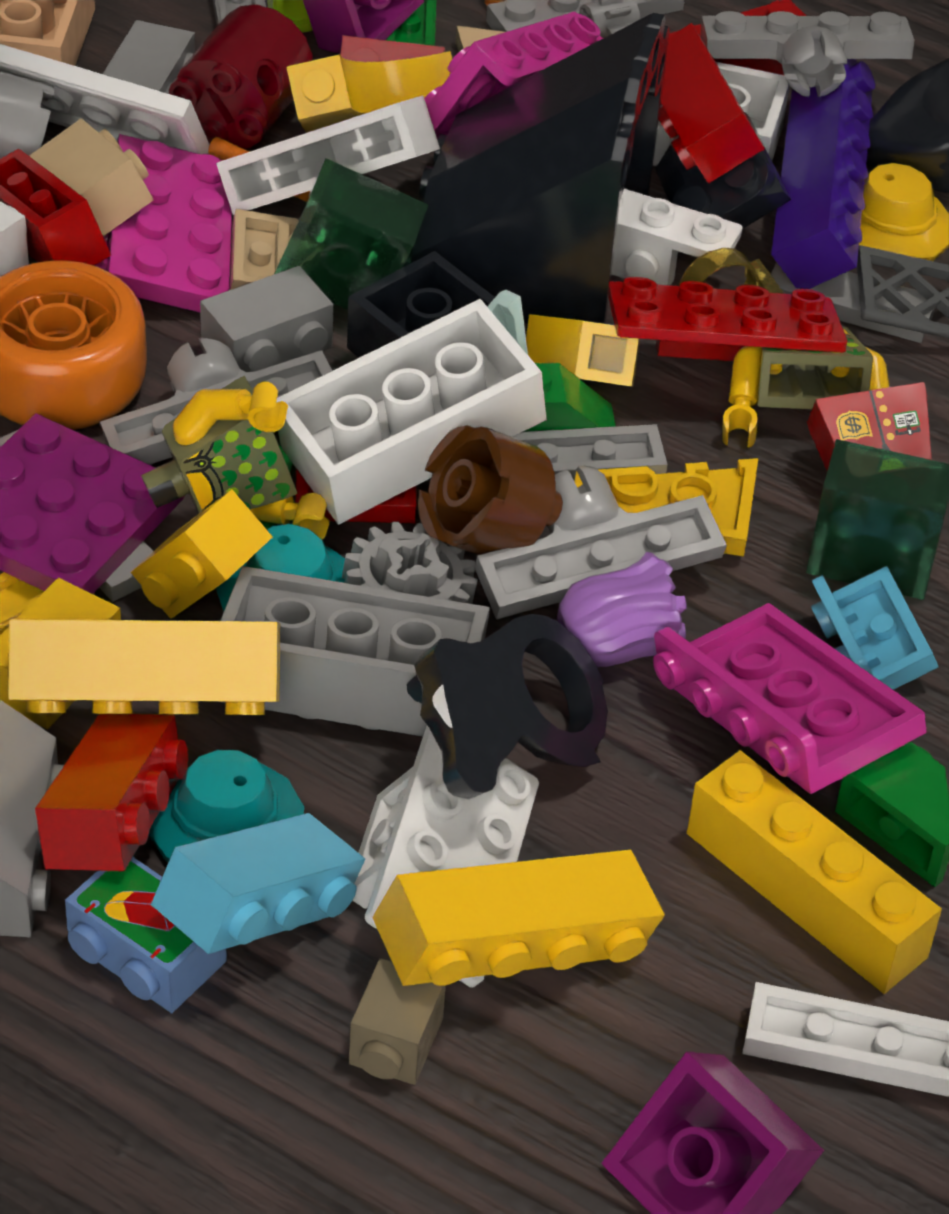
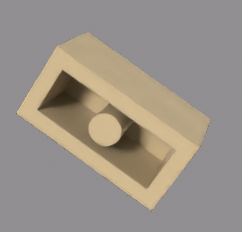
M82 118L29 155L87 199L103 237L154 200L143 182L149 176L148 171L138 156L131 149L123 152L115 138L106 129L98 132Z

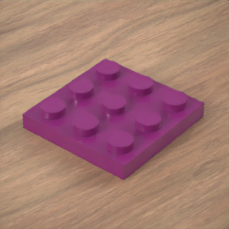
M35 413L0 447V570L43 591L59 577L93 594L176 508L185 496L156 508L141 477L142 474L155 469V467Z

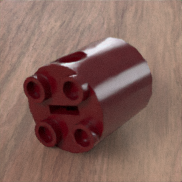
M258 4L239 6L225 16L180 69L176 79L169 87V94L191 100L209 144L215 137H219L238 147L248 149L263 139L293 101L286 67L312 61L313 55L303 33L292 20L277 10Z

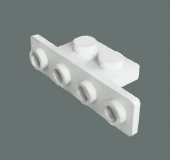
M624 189L619 205L611 274L625 279L629 277H644L653 280L658 285H671L675 277L678 251L717 264H725L741 238L742 225L722 219L717 215L705 214L673 204L665 199L653 198Z

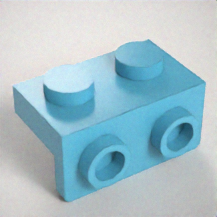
M887 566L831 593L823 575L812 580L821 601L811 605V608L826 638L828 639L838 634L843 645L835 648V650L894 690L939 668L932 650Z

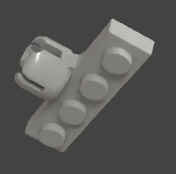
M724 11L716 16H702L700 31L701 39L714 59L777 60L782 64L785 79L792 90L800 95L809 96V87H816L819 97L831 93L845 80L846 71L843 64H847V59H912L915 41L906 16H898L891 12H876L871 16H847L844 13L830 11L824 12L819 16H796L790 12L777 11L770 13L768 16H745L735 11Z
M199 338L204 354L195 357L190 344L187 342L174 352L167 366V374L175 393L173 397L100 421V425L107 446L152 465L172 457L162 435V430L167 423L179 415L197 391L202 389H222L234 380L245 376L253 390L258 383L263 381L272 383L278 390V398L331 372L332 369L324 353L320 350L258 371L245 372L239 368L228 346L218 340Z
M583 465L576 468L583 483L578 488L567 469L555 475L556 491L561 494L563 505L557 521L547 526L551 533L549 536L538 539L530 546L500 549L478 555L475 570L497 620L559 603L571 584L589 576L625 569L638 562L646 552L653 553L659 559L668 562L674 569L673 571L722 558L727 544L703 495L638 513H627L618 506L605 475L592 466Z

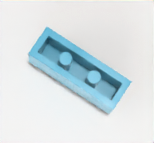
M306 813L175 847L151 905L207 954H211L341 914L350 905L356 894L357 888L354 883L365 862V858L314 816Z

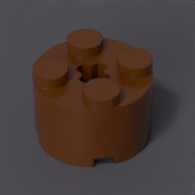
M468 425L452 430L433 450L425 467V471L433 473L428 492L419 490L418 498L421 523L430 537L476 555L500 549L533 545L542 534L545 526H550L557 521L563 505L562 496L556 491L555 473L552 463L542 449L487 427L480 426L474 428Z

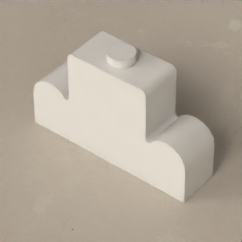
M419 96L217 162L216 164L234 215L235 209L248 211L439 150L440 147L424 96Z

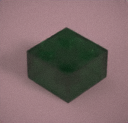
M325 158L291 231L274 274L300 266L332 303L348 310V296L403 268L414 247L428 204Z
M836 439L822 490L806 573L817 576L823 575L825 578L853 583L887 566L902 595L924 600L949 500V464Z

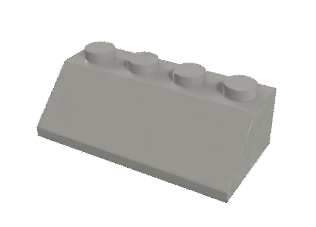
M242 566L221 621L280 623V701L265 702V710L298 715L306 719H323L358 725L370 730L381 729L423 737L427 725L420 716L422 703L414 701L407 692V683L416 676L414 664L439 639L449 638L467 643L484 640L490 607Z

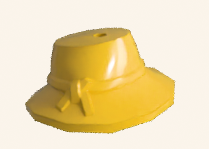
M895 163L878 165L869 172L868 177L864 179L863 197L865 209L862 210L860 229L862 241L859 245L934 261L949 248V213L938 198L934 196L932 184L924 173L910 166Z

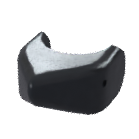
M949 58L906 81L891 95L870 120V148L867 149L866 166L876 168L878 165L890 163L907 165L924 173L931 182L933 190L949 193Z

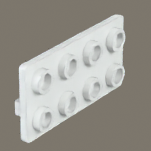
M426 726L414 766L377 795L358 852L365 858V862L354 883L357 889L352 901L367 909L365 914L366 922L377 929L372 916L398 874L517 862L538 789V779L505 758L497 769L496 785L493 790L471 799L453 796L448 792L443 781L441 750L429 727ZM484 976L462 978L459 981L473 988L484 980Z

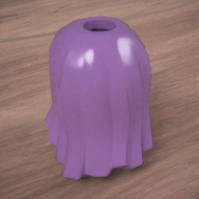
M646 552L638 562L625 569L589 576L571 584L559 603L557 621L579 639L597 667H608L641 657L657 655L654 634L665 627L671 628L685 639L686 630L685 624L682 622L681 613L687 609V602L685 596H675L672 594L675 585L669 576L674 570L671 565L663 559H659L653 553Z

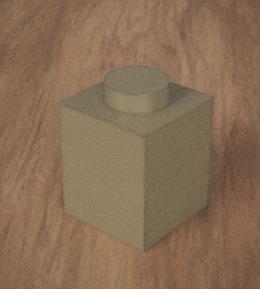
M379 958L350 1023L349 1064L362 1068L377 1078H394L416 1085L443 1021L446 985L437 986L431 982L403 986L392 961Z

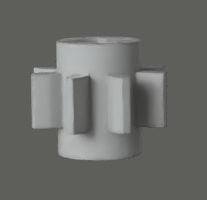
M592 0L590 3L583 4L579 10V14L590 18L599 27L602 38L640 20L639 8L635 0Z

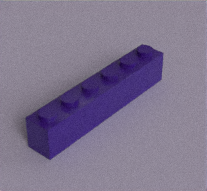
M847 59V64H843L846 71L845 80L834 91L825 96L819 97L816 87H809V96L800 95L794 90L791 92L781 180L791 200L777 208L771 255L795 288L811 289L857 268L859 243L862 241L860 229L862 210L865 209L863 197L864 179L868 177L866 159L867 149L870 148L869 125L870 119L873 117L871 107L872 91L876 87L873 74L864 61L857 62L856 59Z

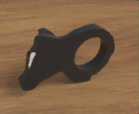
M529 614L514 618L492 635L479 642L467 643L449 638L439 639L414 664L416 676L407 683V692L414 701L422 703L420 716L429 727L441 750L443 781L448 792L453 796L471 799L493 790L496 785L497 769L500 763L513 750L517 742L535 757L555 764L587 767L601 762L595 752V748L605 736L608 709L602 686L604 681L597 665L579 639L558 621L543 615ZM524 652L539 658L550 668L560 682L568 702L570 715L568 732L558 729L544 718L532 701L524 681L522 668Z

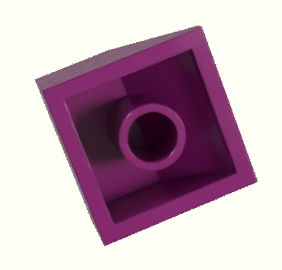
M685 1052L601 1164L651 1214H772L783 1205L825 1150L724 1055Z

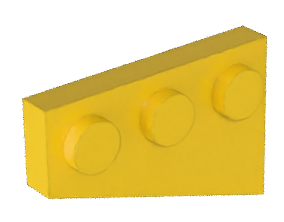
M758 458L738 460L737 468L709 470L707 462L685 463L684 472L655 474L647 466L598 470L605 475L618 506L627 513H638L703 495L727 544L724 554L744 557ZM576 471L574 482L578 488L583 483Z

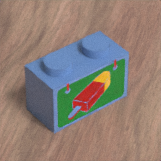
M132 857L125 871H97L65 899L68 942L83 960L91 964L98 962L120 977L127 989L136 997L142 1000L151 999L172 1014L227 961V952L224 949L207 954L156 910L151 903L162 876Z

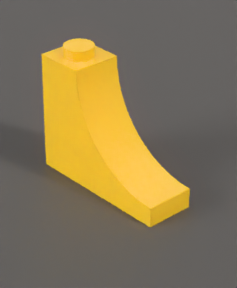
M451 51L424 57L383 62L351 61L342 58L340 55L287 66L298 120L305 132L308 133L419 96H424L425 98L433 89L442 86L451 74L447 67L452 60Z

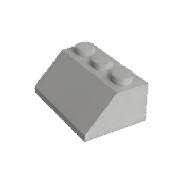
M0 700V936L31 938L36 910L47 911L51 890V872L44 869L35 807L64 765H58L56 737L2 700Z

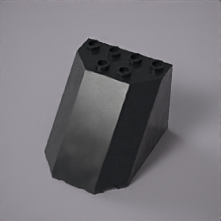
M651 13L456 114L448 135L440 134L437 139L440 149L434 151V167L426 166L423 171L419 190L420 199H424L415 243L410 242L408 244L403 267L435 251L494 297L504 290L521 296L523 319L526 324H528L529 314L606 324L608 284L611 282L619 205L623 191L627 189L647 196L650 193L670 33L669 27L665 26V15Z

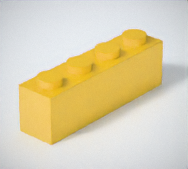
M9 619L8 700H26V713H66V700H93L92 713L132 714V701H159V714H199V701H225L226 715H265V702L280 701V623L257 621Z
M741 750L695 783L686 834L881 993L886 994L928 959L942 908Z
M632 850L398 874L372 918L403 986L431 982L437 986H445L455 983L462 978L493 974L495 977L505 978L523 970L546 967L565 970L580 963L607 959L616 963L624 962L636 957L646 948L647 940L665 914Z

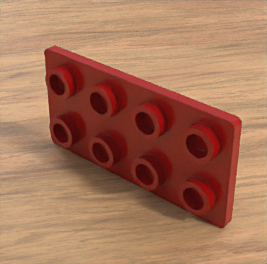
M629 277L624 279L623 282L611 281L608 284L607 294L617 336L656 340L655 347L658 356L734 361L737 352L745 346L846 352L848 340L831 298L825 297V295L815 290L797 289L792 294L769 293L765 288L755 285H741L736 290L713 289L711 285L699 281H685L680 286L658 285L653 280L644 277Z

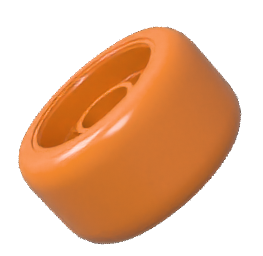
M74 261L33 263L16 268L0 277L1 416L17 424L24 425L36 413L69 429L77 430L99 424L100 421L114 417L134 400L146 375V324L143 309L138 298L124 281L106 270Z

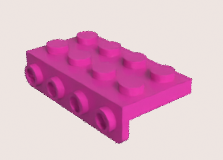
M574 11L475 41L471 46L462 49L449 63L447 70L451 74L444 84L433 89L424 98L437 139L440 134L448 135L456 114L603 39L600 36L599 27L590 18Z
M119 134L117 143L122 151L125 152L131 149L147 169L149 176L143 182L154 200L104 236L112 256L95 266L112 273L124 281L137 298L200 312L201 300L230 290L232 210L216 164L223 160L209 154H197L169 147L158 141H146Z
M770 603L691 642H688L669 627H665L654 634L657 655L653 658V665L662 684L668 689H675L693 703L701 715L707 718L711 717L728 730L740 745L750 747L767 760L780 776L789 777L809 794H813L831 783L842 779L846 775L926 733L925 712Z

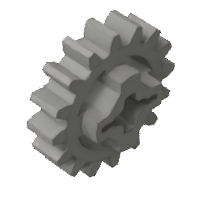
M392 522L391 532L388 534L374 526L369 529L368 540L356 537L353 540L351 553H346L342 578L345 579L344 583L468 604L473 603L478 580L474 578L475 561L463 560L465 550L453 546L449 547L442 541L425 534V529L421 523L416 524L413 532H406L399 522Z

